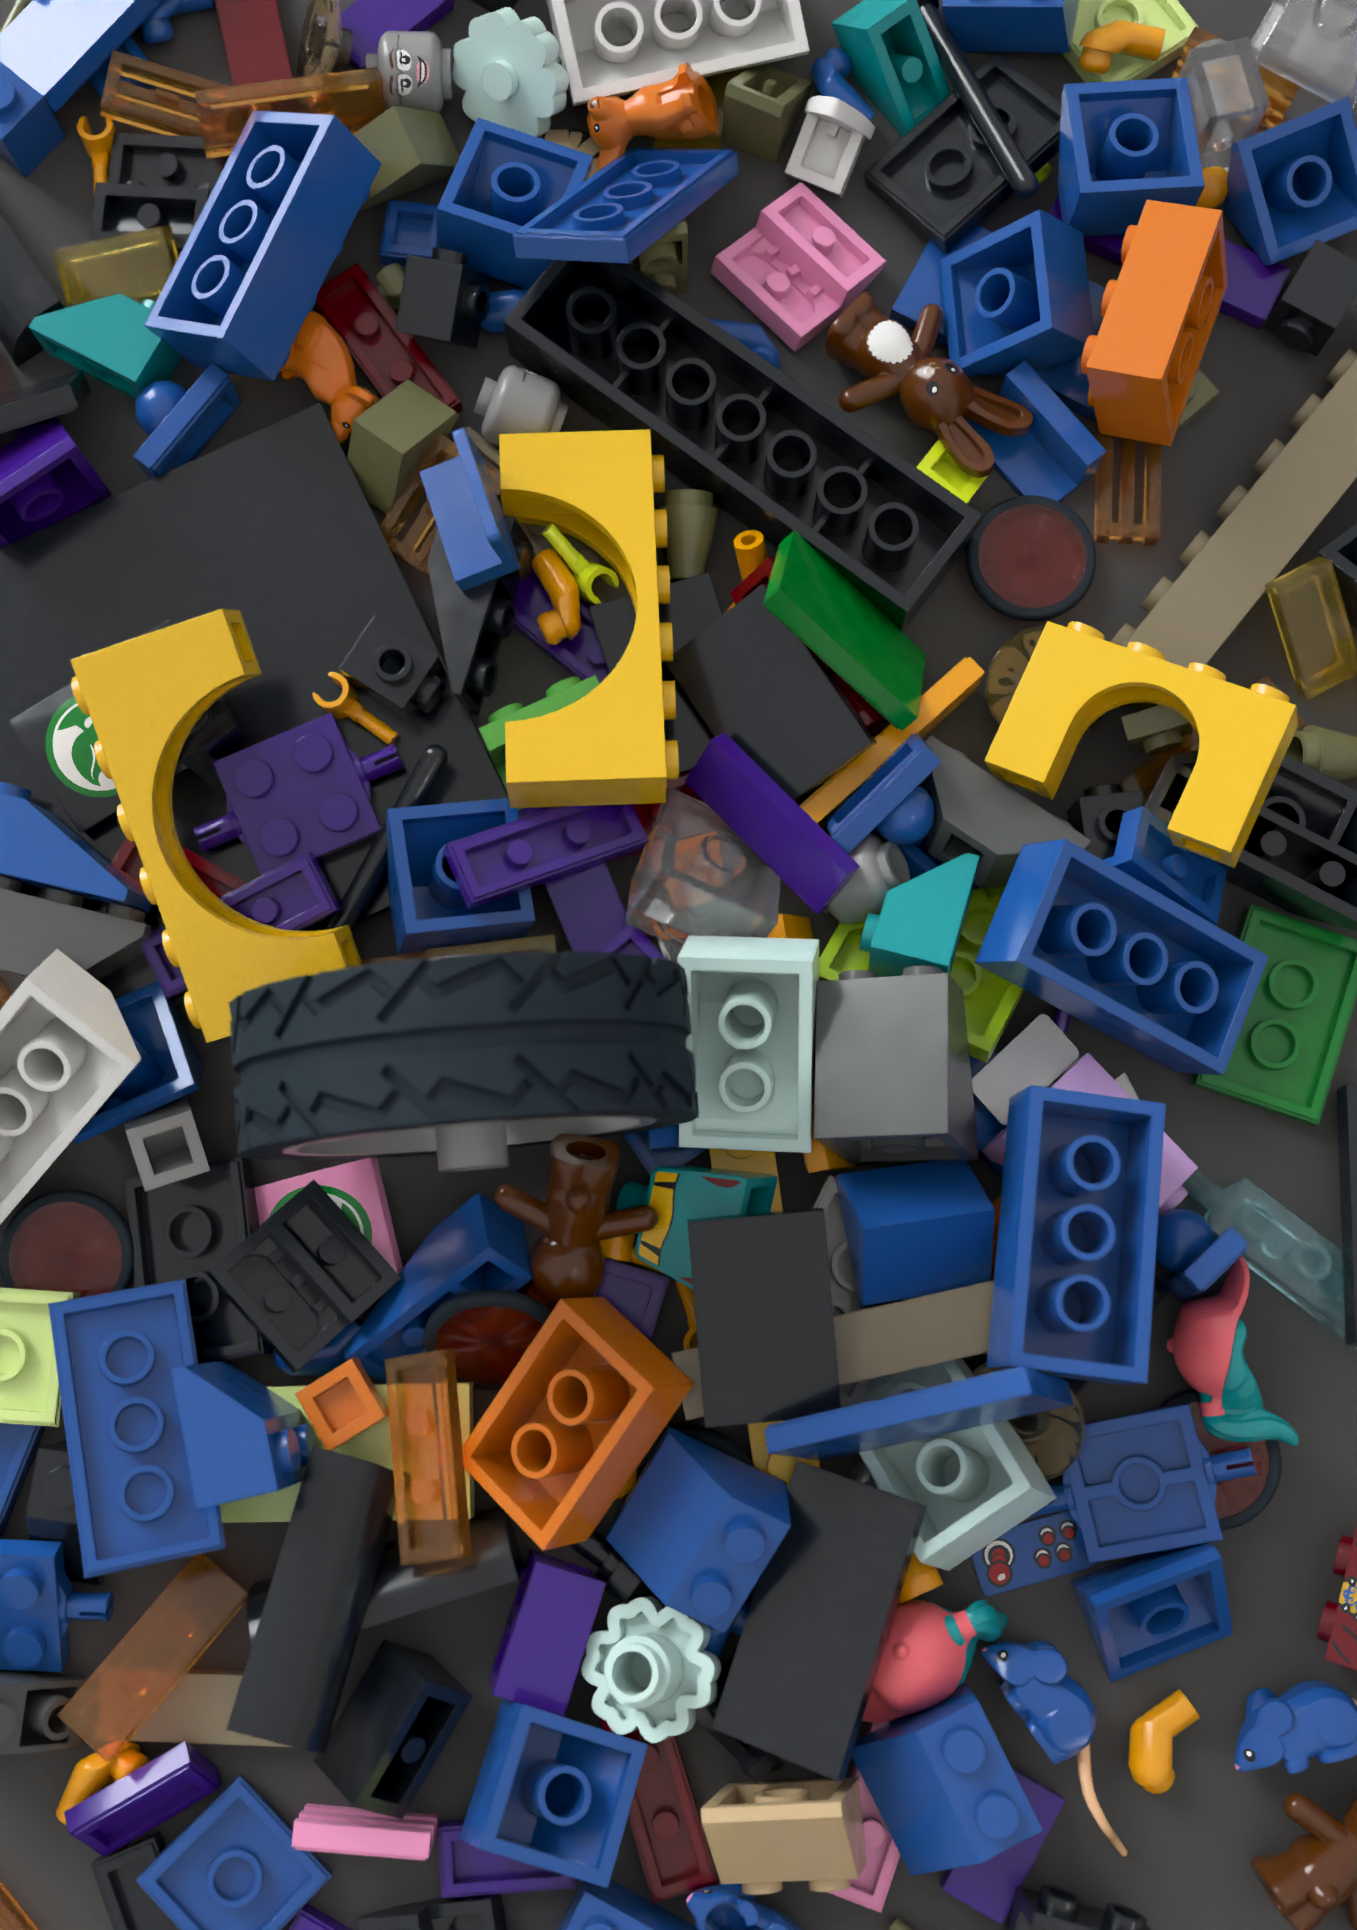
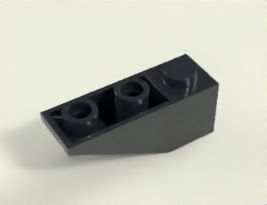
M505 515L504 518L521 569L462 592L454 581L438 529L427 560L451 693L470 714L479 716L484 697H489L495 688L498 676L496 657L502 638H508L514 627L516 616L514 599L520 580L524 581L529 576L533 561L532 543L517 519Z

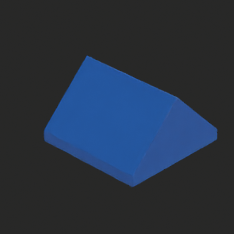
M1348 97L1231 145L1227 176L1228 193L1224 200L1223 213L1265 266L1272 265L1310 249L1316 239L1325 243L1357 229V128Z
M158 980L115 999L141 1060L75 1136L73 1141L76 1144L200 1088L205 1063L172 999L166 997Z
M928 1161L838 1174L835 1177L859 1308L905 1301L991 1281L995 1209L967 1161Z
M1209 1543L1136 1555L1070 1581L1110 1682L1233 1635L1222 1557L1216 1547Z

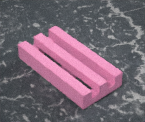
M306 1803L304 1811L302 1810L299 1813V1818H296L294 1821L291 1847H295V1850L425 1861L426 1858H429L437 1839L439 1814L406 1812L403 1819L356 1807Z

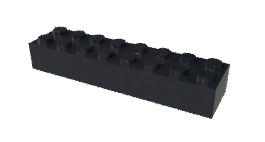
M553 260L503 321L509 354L534 373L556 382L563 394L613 430L650 429L652 455L664 454V466L695 489L713 493L714 503L750 529L760 531L764 535V539L778 548L779 543L796 530L800 536L902 632L960 558L975 535L982 517L981 513L630 263Z

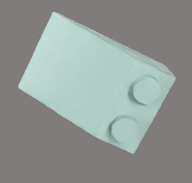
M689 935L677 957V963L685 969L687 977V998L692 1033L685 1040L686 1048L694 1053L695 1092L698 1095L699 1116L693 1121L679 1124V1147L811 1153L815 1092L819 939Z
M962 1358L881 1376L873 1379L862 1403L975 1376ZM1007 1420L859 1453L879 1489L927 1506L914 1553L920 1563L948 1571L1057 1498L1025 1444Z

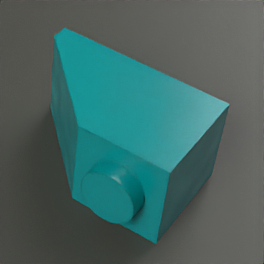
M863 0L831 23L841 49L852 62L851 74L853 79L902 138L951 94L917 0Z
M121 293L36 316L29 326L48 355L77 370H83L84 374L135 400L141 389L152 381L169 380L182 358L179 353L144 326L156 302L144 299L140 304Z
M965 853L887 891L880 915L868 914L861 937L860 951L870 953L868 971L878 974V977L903 976V970L908 967L934 966L942 969L943 973H949L950 975L974 891L979 855Z

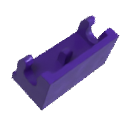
M530 1548L488 1677L493 1696L564 1716L605 1589L606 1582L604 1579L594 1576L592 1569L543 1554V1552Z

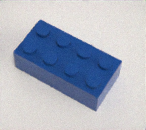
M253 110L144 326L196 368L206 369L213 363L225 373L274 381L279 370L289 358L290 348L307 314L310 313L316 303L317 293L333 261L343 249L344 239L360 207L366 202L370 194L371 184L381 166V162L335 115Z
M1060 839L1022 846L975 963L1176 1073L1224 1075L1269 956L1067 839Z
M1030 1085L1009 1098L987 1368L1007 1370L1026 1366L1063 1378L1117 1385L1147 1384L1166 1104Z

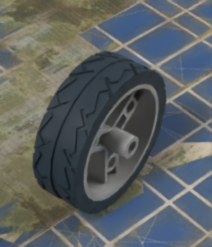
M544 951L458 954L431 959L421 958L323 971L314 975H302L268 983L245 991L243 995H238L229 1002L232 1021H230L232 1065L235 1071L241 1075V1085L234 1088L236 1134L239 1135L238 1154L241 1157L261 1160H337L437 1154L438 1172H461L509 1166V1147L551 1144L558 1134L567 1133L601 1138L665 1128L666 1126L693 1121L699 1116L698 1095L695 1092L694 1053L686 1048L685 1040L692 1033L685 969L677 962L658 957L649 958V956L615 952L568 951L562 953Z

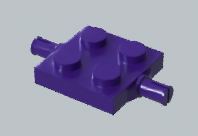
M328 713L214 761V767L226 792L228 814L201 826H196L193 830L195 836L200 838L198 843L204 852L239 837L250 849L261 876L306 852H313L316 860H319L378 835L382 825L372 804L370 781L405 767L394 743L359 758L346 744L335 716L332 713Z

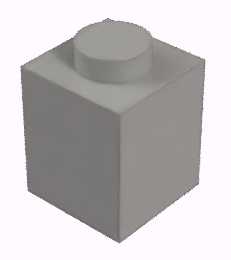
M186 1095L124 1123L125 1132L145 1192L210 1171Z

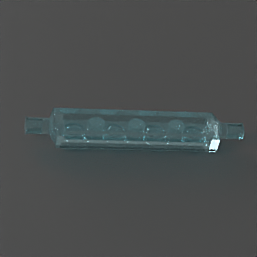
M1196 1170L1182 1186L1188 1191L1187 1195L1207 1209L1205 1219L1212 1228L1213 1235L1232 1226L1249 1243L1246 1246L1248 1250L1242 1255L1248 1267L1345 1341L1342 1250L1246 1177L1222 1189L1200 1171Z

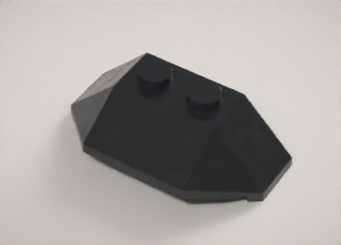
M1199 750L1170 756L1144 805L1146 809L1167 825L1170 823L1195 767ZM1285 754L1235 868L1217 862L1227 870L1226 880L1295 916L1357 931V791Z

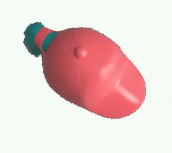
M1241 1256L1231 1265L1218 1295L1189 1300L1179 1307L1173 1337L1168 1339L1166 1347L1170 1353H1173L1177 1369L1182 1378L1199 1393L1201 1421L1209 1434L1218 1439L1232 1442L1278 1440L1288 1445L1297 1446L1300 1440L1294 1428L1281 1417L1263 1408V1400L1256 1379L1243 1355V1347L1247 1339V1329L1239 1317L1247 1300L1250 1287V1273L1247 1262Z
M910 1599L898 1604L862 1721L871 1723L890 1721L926 1710L944 1701L964 1682L972 1664L978 1639L994 1642L1001 1637L1005 1626L1008 1624V1615L996 1610L994 1606L989 1605L987 1600L974 1601L966 1610L959 1612L923 1600Z

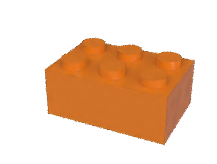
M1146 200L1138 225H1129L1126 230L1121 249V262L1123 266L1118 280L1110 279L1106 285L1101 304V317L1103 321L1098 335H1089L1086 340L1081 358V372L1088 375L1090 385L1088 406L1095 410L1100 434L1171 447L1228 286L1222 210Z
M604 1297L560 1299L455 1459L543 1551L587 1541L695 1383Z

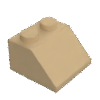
M848 1777L838 1782L828 1778L757 1782L756 1784L752 1782L726 1784L701 1808L702 1826L721 1884L741 1883L742 1893L761 1895L775 1893L783 1889L782 1882L809 1881V1889L816 1892L840 1891L851 1886L850 1879H859L867 1864L859 1777Z

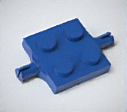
M1190 1402L1073 1424L1082 1437V1442H1077L1079 1444L1078 1454L1073 1456L1070 1452L1071 1463L1064 1469L1063 1483L1050 1486L1057 1498L1032 1514L1031 1518L1070 1510L1071 1516L1082 1531L1089 1564L1223 1540V1532L1215 1504L1217 1482L1257 1476L1254 1462L1228 1467V1465L1253 1461L1251 1449L1246 1447V1449L1210 1455L1208 1449L1198 1437Z
M0 1539V1670L62 1672L70 1657L68 1627L71 1619L99 1620L104 1622L111 1620L114 1608L113 1592H74L72 1584L64 1571L63 1543L61 1541Z

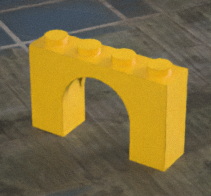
M1047 621L984 760L992 775L1000 781L1053 800L1081 737L1096 719L1116 707L1131 703H1153L1166 706L1179 713L1192 725L1199 736L1200 742L1195 767L1167 827L1172 845L1235 868L1298 727L1297 706L1289 703L1290 698L1285 693L1271 686L1252 684L1251 688L1247 689L1227 682V677L1221 671L1211 666L1192 662L1188 668L1165 661V656L1160 651L1146 644L1129 642L1126 648L1104 640L1105 636L1100 631L1084 623L1072 621L1069 622L1067 627Z

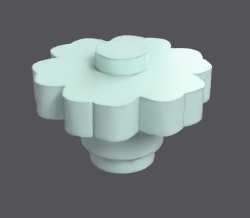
M510 7L481 15L470 21L469 37L458 41L454 46L455 62L452 67L454 82L466 91L462 100L465 114L475 122L477 117L535 137L549 131L551 125L550 117L563 111L566 107L567 96L565 91H567L569 85V75L562 67L559 43L556 37L549 31H546V27L539 18L528 17L520 21L516 12Z
M652 1596L639 1597L628 1604L614 1606L608 1614V1630L597 1631L589 1636L586 1645L587 1656L584 1658L581 1668L585 1680L598 1687L592 1699L594 1713L601 1719L607 1720L608 1726L614 1733L626 1735L639 1729L641 1735L650 1743H657L671 1736L690 1731L695 1724V1709L710 1705L717 1696L716 1681L720 1676L721 1662L713 1653L704 1650L710 1639V1628L708 1625L668 1606L663 1608L660 1602Z

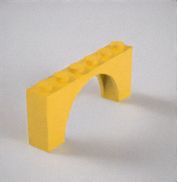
M650 429L499 434L500 491L503 515L515 517L518 523L548 527L553 523L560 532L568 534L591 547L618 573L631 597L636 614L634 630L622 658L613 671L590 693L558 711L540 717L505 722L506 785L510 809L666 803L667 780L679 779L678 741L665 740L664 720H676L675 681H662L661 662L673 661L672 622L659 623V604H670L669 565L657 566L656 548H667L668 546L666 509L654 510L653 493H665L664 454L652 455Z
M219 609L71 659L70 661L76 675L71 680L74 698L81 711L85 715H90L99 739L94 744L98 765L103 774L108 779H113L121 801V804L117 806L120 827L126 838L130 842L136 843L144 866L140 869V882L143 891L151 904L158 905L166 927L162 932L165 953L174 967H180L188 989L184 995L187 1015L196 1029H202L206 1043L231 1036L230 1021H232L229 1002L236 996L243 995L245 991L302 975H314L323 971L361 966L362 963L349 925L317 931H296L279 929L250 919L229 907L205 886L187 860L179 842L172 809V789L175 769L184 743L201 716L220 697L243 682L262 675L241 612L239 610Z

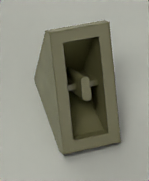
M768 63L752 66L729 81L724 93L722 143L777 165L809 96L813 82Z
M393 105L353 134L381 162V166L371 184L370 194L359 211L388 201V199H393L451 178L460 156L440 112Z
M409 379L353 420L347 457L366 500L393 519L397 518L420 481L421 476L419 472L428 468L460 416L459 413Z

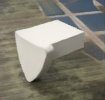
M814 96L808 100L803 112L806 114V118L785 174L842 198L865 139L871 140L875 126L861 112L838 98Z

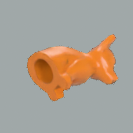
M689 63L679 65L678 73L672 80L642 87L626 101L618 96H597L587 104L589 111L587 123L590 137L600 148L597 161L599 170L623 155L628 142L633 136H648L660 140L690 139L694 141L718 131V109L711 87L702 75L693 71Z
M310 311L290 348L287 362L279 372L282 371L281 376L288 381L302 378L318 401L331 406L330 424L339 443L343 444L351 436L353 420L377 403L379 399L366 388L357 385L354 363L342 337L327 322L325 316L315 311Z

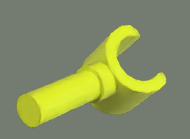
M553 523L543 530L541 534L568 563L567 566L572 570V575L579 585L580 597L595 604H602L599 598L592 592L593 580L598 575L608 585L615 588L619 587V579L612 569L593 561H587Z

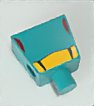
M691 1165L656 1166L651 1174L649 1186L636 1181H629L623 1186L618 1196L617 1210L640 1205H650L656 1209L659 1221L654 1229L638 1233L635 1246L636 1255L641 1261L693 1290L687 1219L770 1212L778 1177L771 1174Z

